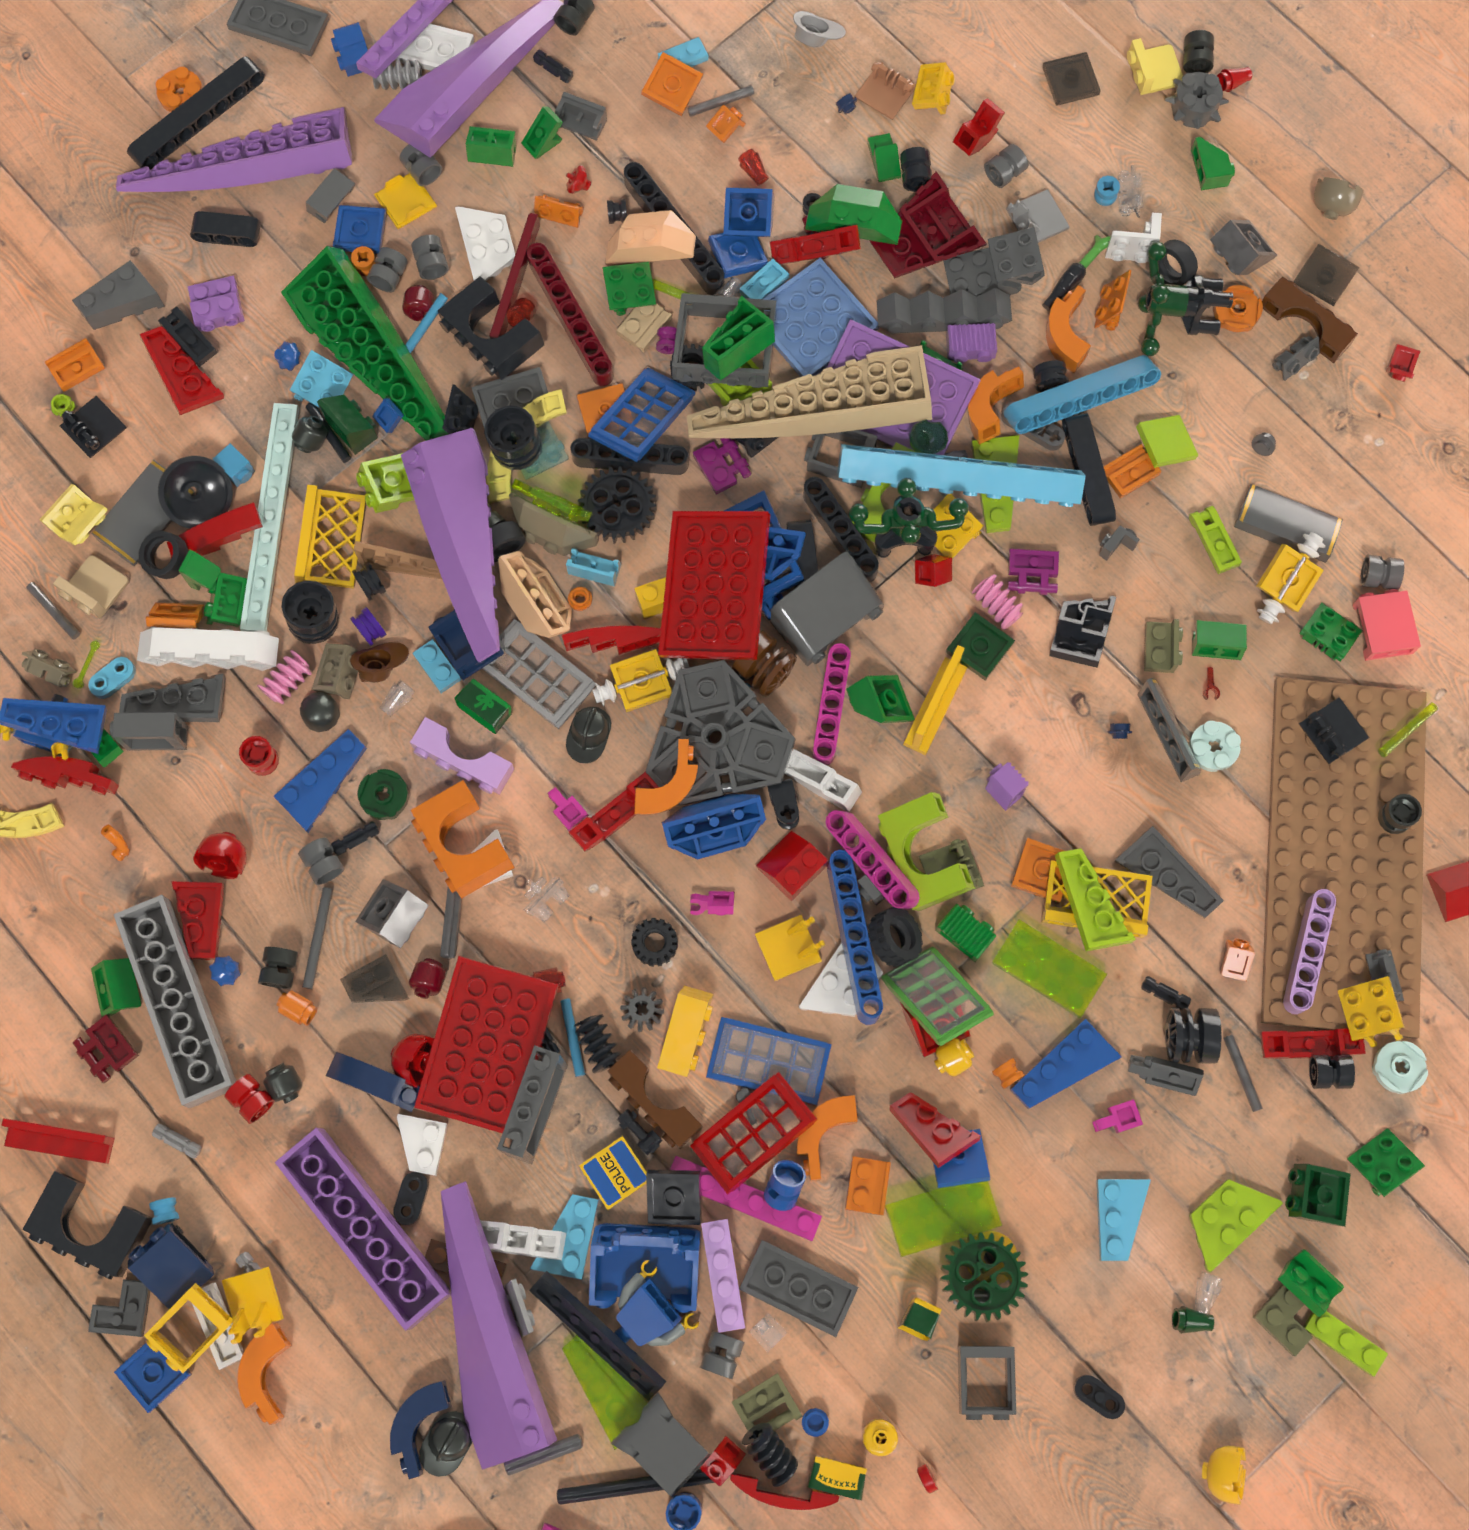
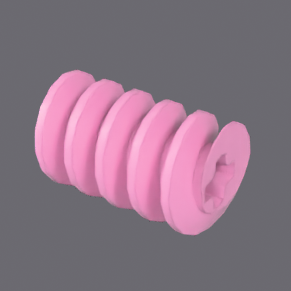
M994 574L976 586L972 594L976 593L975 599L977 601L983 600L982 607H990L988 613L990 615L996 614L994 619L996 622L1003 621L1001 628L1005 630L1023 615V612H1020L1023 604L1013 605L1017 597L1007 598L1010 590L1001 591L1003 582L994 584L993 582L997 577Z
M290 650L293 658L284 657L286 665L277 664L279 673L273 670L270 671L273 680L263 679L266 687L257 685L272 701L280 704L285 703L282 695L292 696L289 687L295 690L298 689L295 683L296 680L305 682L302 676L303 673L312 675L307 662L293 650Z

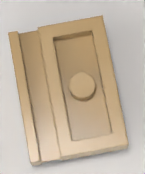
M658 304L635 307L616 330L617 335L634 347L637 346L645 353L658 337L657 330L667 326L672 320V314L664 311V308Z

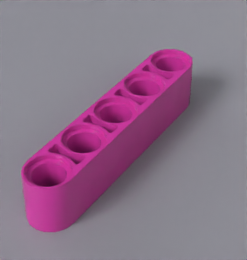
M842 643L833 645L828 653L813 746V759L825 765L831 764L835 757L851 657L850 649ZM842 654L846 659L838 662L833 659V656ZM838 677L842 683L833 685L829 682V679ZM833 700L837 702L838 706L837 708L830 709L825 703ZM824 724H831L834 730L827 733L821 727ZM825 747L830 750L831 754L821 756L817 751Z
M831 811L826 817V827L887 901L895 908H914L919 902V892L865 827L850 812ZM843 817L844 823L840 828L839 819ZM856 835L859 837V844L857 846L854 844ZM871 854L875 856L873 865H871L869 860ZM889 872L891 875V880L887 884L885 881V876ZM903 891L907 894V899L904 903L901 900Z

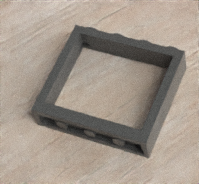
M681 293L672 362L673 380L681 382L697 381L706 384L722 383L730 386L747 385L754 388L768 387L773 343L764 350L762 369L738 368L721 381L709 372L704 365L682 363L688 316L726 318V315L730 311L732 312L738 305L739 298ZM745 298L774 322L775 331L776 301Z
M534 1045L497 1147L499 1151L508 1157L531 1165L533 1164L568 1066L560 1054ZM537 1055L541 1061L535 1060V1056ZM506 1138L512 1140L509 1148L503 1146Z

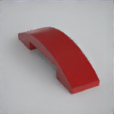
M858 225L770 242L772 259L779 265L833 256L861 249Z
M646 771L627 785L624 792L591 818L587 817L569 831L568 834L584 852L604 841L636 816V788H660Z
M1349 1028L1323 1031L1260 1032L1263 1058L1302 1059L1311 1058L1312 1055H1328L1333 1057L1334 1055L1352 1056L1366 1054L1364 1038L1352 1041Z
M732 1473L730 1476V1480L747 1495L760 1502L779 1508L812 1510L830 1506L839 1501V1495L811 1489L809 1500L756 1489L757 1477Z

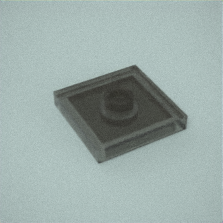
M1087 52L1043 63L1042 68L1056 106L1100 95L1101 90Z
M1318 244L1295 278L1294 283L1334 307L1360 267Z

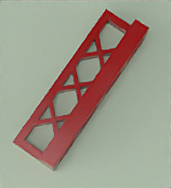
M3 1118L1 1126L8 1128L4 1143L5 1147L109 1164L115 1140L113 1137Z

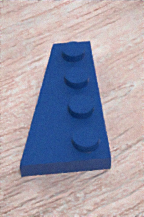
M1085 1019L1027 1073L1011 1091L1027 1109H1030L1122 1058V1056Z

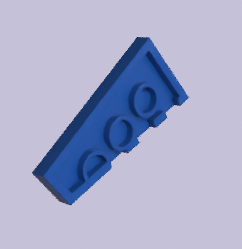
M3 698L0 710V725L98 754L107 709L105 705Z
M348 729L278 791L274 798L309 833L315 820L319 815L321 816L333 794L337 793L341 787L340 784L350 774L367 748Z

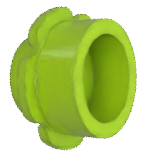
M58 394L51 400L52 413L61 417L63 412L67 410L73 411L75 403L71 401V397Z

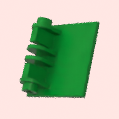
M649 262L602 267L609 310H614L618 316H623L626 314L627 308L656 305Z
M1321 603L1299 634L1303 636L1301 639L1306 640L1311 645L1317 640L1315 648L1320 643L1324 646L1320 652H1323L1327 647L1328 649L1324 654L1332 658L1333 661L1338 660L1341 662L1363 630L1342 617L1332 608Z
M1388 1128L1347 1158L1371 1183L1373 1193L1376 1196L1382 1195L1383 1197L1387 1196L1425 1167Z

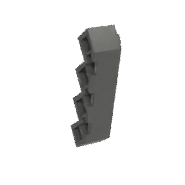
M997 288L979 296L972 295L961 289L944 298L930 291H926L912 299L894 292L877 300L878 327L893 334L947 331L948 325L959 324L977 325L994 323L995 328L999 329L1004 324L1012 321L1010 295Z

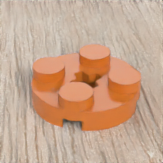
M183 66L167 72L155 84L157 97L163 108L169 112H172L203 88L199 77ZM184 88L183 94L175 93L177 89Z
M1243 285L1230 286L1223 292L1233 293L1234 297L1230 298V300H1233L1232 307L1214 306V316L1216 320L1220 321V328H1225L1232 332L1251 331L1262 315V301L1260 297L1257 298L1253 294L1254 291L1249 287ZM1235 305H1240V309H1243L1244 312L1237 313L1233 308Z

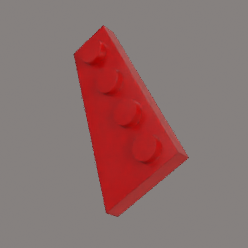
M163 326L140 334V338L179 415L224 399V394L221 390L212 384L211 379L196 366V363L190 356L188 357L184 353L181 346Z

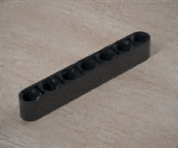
M242 57L134 140L127 148V154L140 168L147 166L151 170L263 82L265 73L249 57Z
M637 162L628 163L624 168L625 187L645 213L672 210L691 230L645 168ZM696 236L693 258L680 260L708 295H719L724 290V272ZM697 262H704L705 264H703V265H697L696 263H697ZM711 279H717L718 281H717V282H710L709 280H711Z

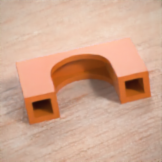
M464 780L410 810L415 818L411 820L418 834L423 832L426 837L422 840L429 853L434 851L437 856L433 860L440 873L445 871L449 877L445 879L447 886L452 893L457 891L461 899L515 868L499 839L467 855H456L445 849V839L450 828L480 809Z

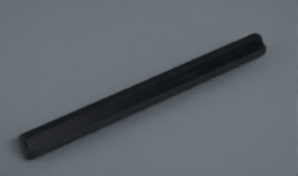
M698 1469L683 1487L715 1482L702 1472L701 1469ZM651 1476L558 1489L557 1502L562 1505L661 1491L664 1489Z

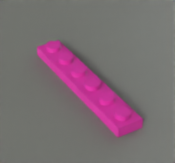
M675 1156L670 1170L700 1171L701 1196L813 1241L822 1216L796 1205L791 1210H776L767 1204L763 1191L746 1184H742L733 1192L726 1194L707 1168Z

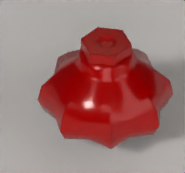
M582 165L574 168L572 174H566V177L569 178L566 184L569 193L574 194L580 190L587 191L590 188L591 181L587 178L586 169Z

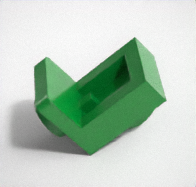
M103 728L99 753H91L105 768L124 751Z

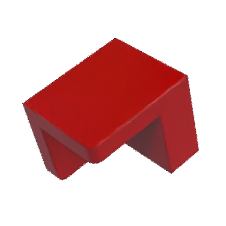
M931 554L915 560V584L937 587L952 581V557Z

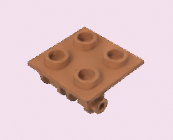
M874 62L871 68L873 72L855 94L854 98L893 120L914 92L916 84L911 79L901 76L899 72L896 73L894 69L887 68L882 62Z

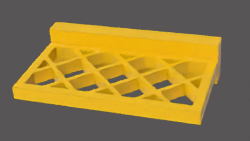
M307 484L294 573L295 584L308 580L317 581L323 585L354 589L355 576L352 571L357 569L358 558L355 552H353V555L344 560L337 550L347 543L354 550L355 544L351 542L354 538L355 541L360 542L366 503L365 495L317 489L315 485ZM322 497L332 498L337 505L326 511L321 505ZM349 501L360 502L359 510L353 514H350L344 507ZM341 508L347 518L337 524L330 515ZM327 518L334 527L323 534L318 528V523ZM351 521L357 530L354 534L347 537L341 527ZM338 531L344 538V541L334 547L327 537ZM324 540L331 550L320 557L314 548L315 545ZM334 553L341 563L331 570L323 560ZM319 563L327 571L322 577L311 576V569ZM345 566L350 572V581L339 580L334 573Z
M958 645L951 659L944 658L904 741V746L923 755L927 754L967 670L966 666L960 664L965 648Z
M1051 860L1041 923L1078 928L1072 909H1065L1070 905L1066 891L1063 889L1064 884L1060 885L1054 877L1055 867L1058 868L1057 862ZM1093 867L1096 874L1105 875L1101 879L1098 876L1097 880L1103 890H1107L1111 897L1110 899L1117 906L1119 912L1123 914V924L1128 932H1132L1134 937L1138 938L1147 936V920L1153 876ZM1108 876H1115L1122 884L1113 893L1103 883V880ZM1123 878H1128L1130 880L1125 882ZM1134 880L1145 881V890L1138 897L1128 886ZM1053 883H1054V884L1056 885V887H1057V889H1055L1054 891H1053ZM1123 888L1133 898V901L1125 907H1122L1114 897ZM1060 890L1069 903L1062 908L1052 907V895ZM1144 896L1142 904L1139 899ZM1136 902L1142 910L1141 920L1131 919L1125 909Z

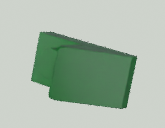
M543 106L521 144L535 159L540 158L562 141V138L557 134L558 129L563 123L562 120L549 106Z
M890 133L869 137L867 144L878 183L901 178L898 146L896 143L893 144Z
M189 549L179 572L191 588L199 591L201 586L212 589L221 569Z

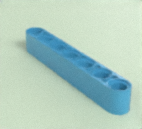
M1146 355L1138 356L1014 402L1005 409L1004 418L1018 434H1024L1150 387L1159 381L1161 371Z

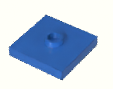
M339 205L333 247L343 249L345 252H353L356 248L364 246L370 248L374 254H378L382 247L386 220L385 208Z
M723 233L710 235L708 238L715 259L724 272V278L761 270L768 263L757 237L724 236Z
M980 1129L973 1130L977 1134L981 1135ZM980 1136V1141L938 1168L933 1162L938 1188L990 1181L982 1136Z
M145 1343L114 1373L146 1412L151 1413L187 1380L192 1373L188 1369L184 1373L180 1370L174 1371L168 1366L165 1361L167 1358L160 1351H153Z

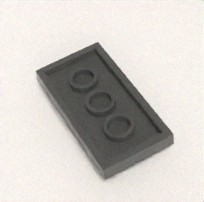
M238 0L227 22V27L229 30L312 57L329 21V17L326 13L286 0Z
M762 1240L739 1290L837 1337L859 1287Z

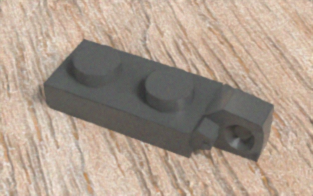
M1131 1055L1128 1062V1072L1138 1074L1139 1078L1145 1080V1083L1192 1096L1197 1095L1204 1076V1070L1180 1063H1171L1168 1060L1153 1056H1146L1144 1058Z

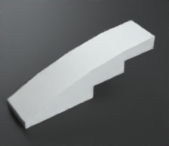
M480 1220L489 1248L493 1252L562 1260L567 1233Z

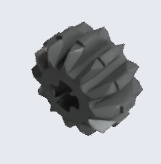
M642 988L641 995L638 996L636 989H633V999L629 996L624 997V1000L629 1005L620 1006L621 1011L628 1012L622 1016V1020L627 1021L631 1019L628 1024L630 1029L634 1028L636 1023H638V1032L643 1031L644 1024L651 1031L653 1030L651 1021L656 1024L661 1023V1020L655 1015L664 1014V1009L656 1008L661 1006L663 1001L662 999L653 1001L657 995L655 991H652L647 996V989ZM643 1004L647 1005L648 1013L646 1015L642 1013V1016H639L637 1007L639 1005L643 1007Z

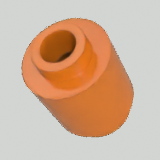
M293 990L288 993L284 992L277 1002L279 1007L278 1013L299 1025L302 1023L306 1026L309 1025L315 1017L318 1008L313 1005L312 1001Z

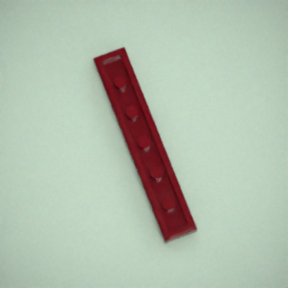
M528 214L491 328L490 339L500 337L507 331L528 265L527 249L531 244L535 243L540 228L538 214Z

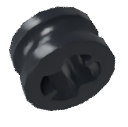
M810 193L804 197L803 212L806 216L809 212L810 202L818 200L821 197L819 194Z

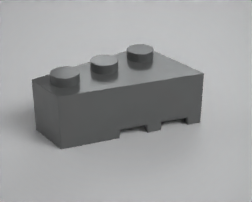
M131 260L72 300L93 330L120 322L122 318L136 314V316L144 314L143 311L157 307L159 309L165 307L157 292Z

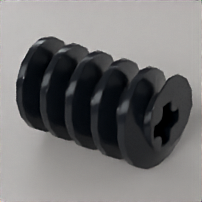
M603 1014L590 1016L573 1026L579 1027L575 1034L583 1036L579 1041L580 1045H588L584 1049V1054L592 1055L588 1059L589 1064H597L592 1069L594 1074L611 1068L616 1063V1059L621 1055V1052L611 1051L617 1045L616 1042H607L612 1033H603L608 1024L598 1023L604 1017Z
M769 1423L757 1424L744 1435L742 1445H748L746 1451L748 1454H753L752 1459L754 1462L759 1463V1468L761 1471H765V1476L768 1479H772L771 1483L774 1487L783 1485L794 1475L798 1467V1460L792 1455L785 1443L779 1439L778 1434L773 1431Z

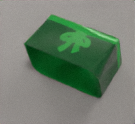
M474 678L454 697L456 705L462 711L494 734H497L512 715L511 706L506 701L492 693Z

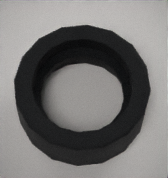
M1176 239L1168 240L1164 243L1167 250L1166 255L1163 259L1158 260L1159 274L1163 275L1164 284L1183 286L1193 274L1196 275L1198 269L1197 258L1192 249L1184 242ZM1167 254L1173 256L1178 261L1182 273H1178L1172 268L1167 259Z
M506 521L491 527L494 562H498L500 556L519 551L523 547L525 536L516 522Z
M162 530L155 531L149 534L141 543L139 562L143 570L150 575L162 579L175 578L180 574L179 569L188 553V547L185 541L175 534ZM168 541L173 546V556L166 567L159 569L155 565V552L160 544Z

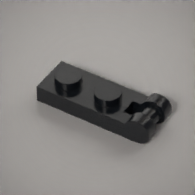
M177 306L171 310L172 313L167 317L163 316L158 320L159 324L174 338L198 367L218 353Z

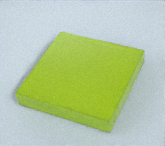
M1180 415L1139 422L1136 426L1154 468L1191 461L1198 457V453Z

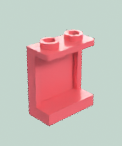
M1391 589L1379 595H1374L1372 592L1360 595L1353 604V609H1358L1367 644V648L1363 651L1365 661L1414 654L1421 647L1408 591L1398 592V589Z

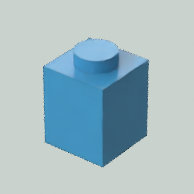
M231 443L212 459L225 470L230 481L236 487L246 483L255 472L250 462Z

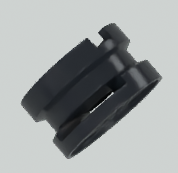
M1052 360L1040 363L1034 367L1033 376L1036 379L1035 388L1038 392H1044L1069 382L1068 377L1065 376L1067 372L1065 362Z
M370 562L364 564V567L359 572H356V570L352 571L369 601L372 600L371 596L373 594H383L386 592Z

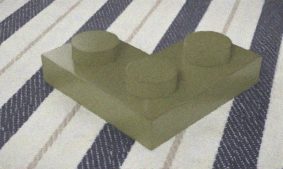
M1282 1284L1253 1318L1292 1356L1296 1357L1313 1336L1293 1318L1303 1307L1304 1303Z

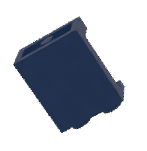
M455 609L446 616L436 619L428 627L462 680H465L504 654L500 647V651L478 662Z
M167 1224L164 1228L162 1226L158 1227L150 1235V1240L143 1247L141 1245L137 1246L128 1256V1269L168 1309L195 1283L201 1287L214 1275L213 1267L206 1260L202 1261L173 1231V1227L170 1224Z

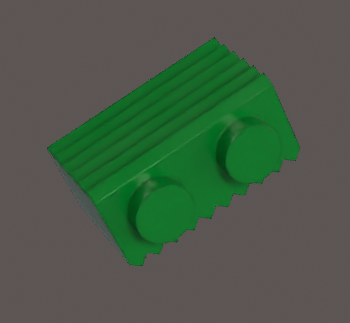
M955 904L935 931L972 961L976 962L996 938V935L993 933L995 930L987 922L982 921L980 923L973 917L974 912L967 906L962 905L960 907L958 904Z

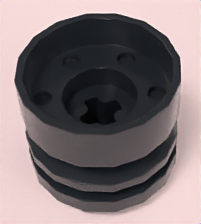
M505 406L497 409L489 416L485 423L484 434L495 460L501 466L510 470H521L531 466L538 460L542 452V440L532 415L526 409L518 406Z
M306 580L294 584L286 591L282 599L281 608L289 631L297 640L303 643L317 644L325 642L333 636L338 628L339 616L332 593L325 585L317 581Z
M1171 1007L1165 1025V1045L1169 1061L1171 1063H1178L1181 1058L1183 1063H1189L1194 1051L1197 1063H1218L1221 1052L1222 1032L1217 1009L1199 1008L1196 1010L1193 1020L1189 1008H1184L1180 1012L1179 1008Z

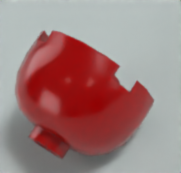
M230 832L214 833L206 836L200 842L193 856V861L203 871L205 867L212 870L211 875L215 877L236 879L244 871L247 854L244 845L234 834Z
M411 1034L402 1038L391 1051L392 1070L396 1076L406 1080L405 1084L418 1088L417 1085H421L433 1045V1037Z

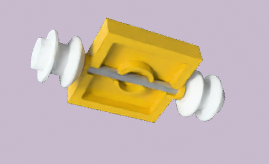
M1310 532L1309 535L1303 534L1305 538L1304 544H1297L1300 554L1288 545L1281 544L1256 587L1273 597L1272 599L1263 600L1266 605L1264 609H1257L1260 613L1259 618L1268 624H1272L1273 621L1279 623L1276 616L1278 613H1285L1281 604L1293 612H1299L1324 571L1308 560L1309 558L1320 556L1317 552L1318 548H1325V545L1322 543L1324 539L1313 532Z
M655 649L611 664L610 669L616 684L613 686L611 681L605 679V685L599 686L595 683L596 688L592 689L596 703L601 702L603 706L605 705V700L608 699L614 703L617 692V694H620L627 713L670 698L672 690L667 677L670 676V678L676 681L679 670L690 667L686 658H677L675 661L667 658L666 667H663L658 652Z

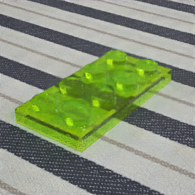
M1020 919L992 961L993 965L1079 1019L1107 976V973Z
M988 1181L943 1187L884 1205L900 1257L959 1240L960 1238L968 1237L969 1234L975 1235L979 1232L1002 1226Z

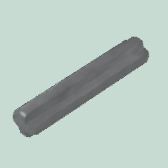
M449 887L447 889L440 955L443 958L452 959L456 956L462 899L457 891L452 893Z
M579 1434L554 1442L548 1447L504 1462L507 1475H512L577 1451L583 1447L582 1439Z

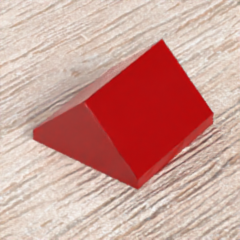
M1469 861L1426 875L1445 922L1469 915Z

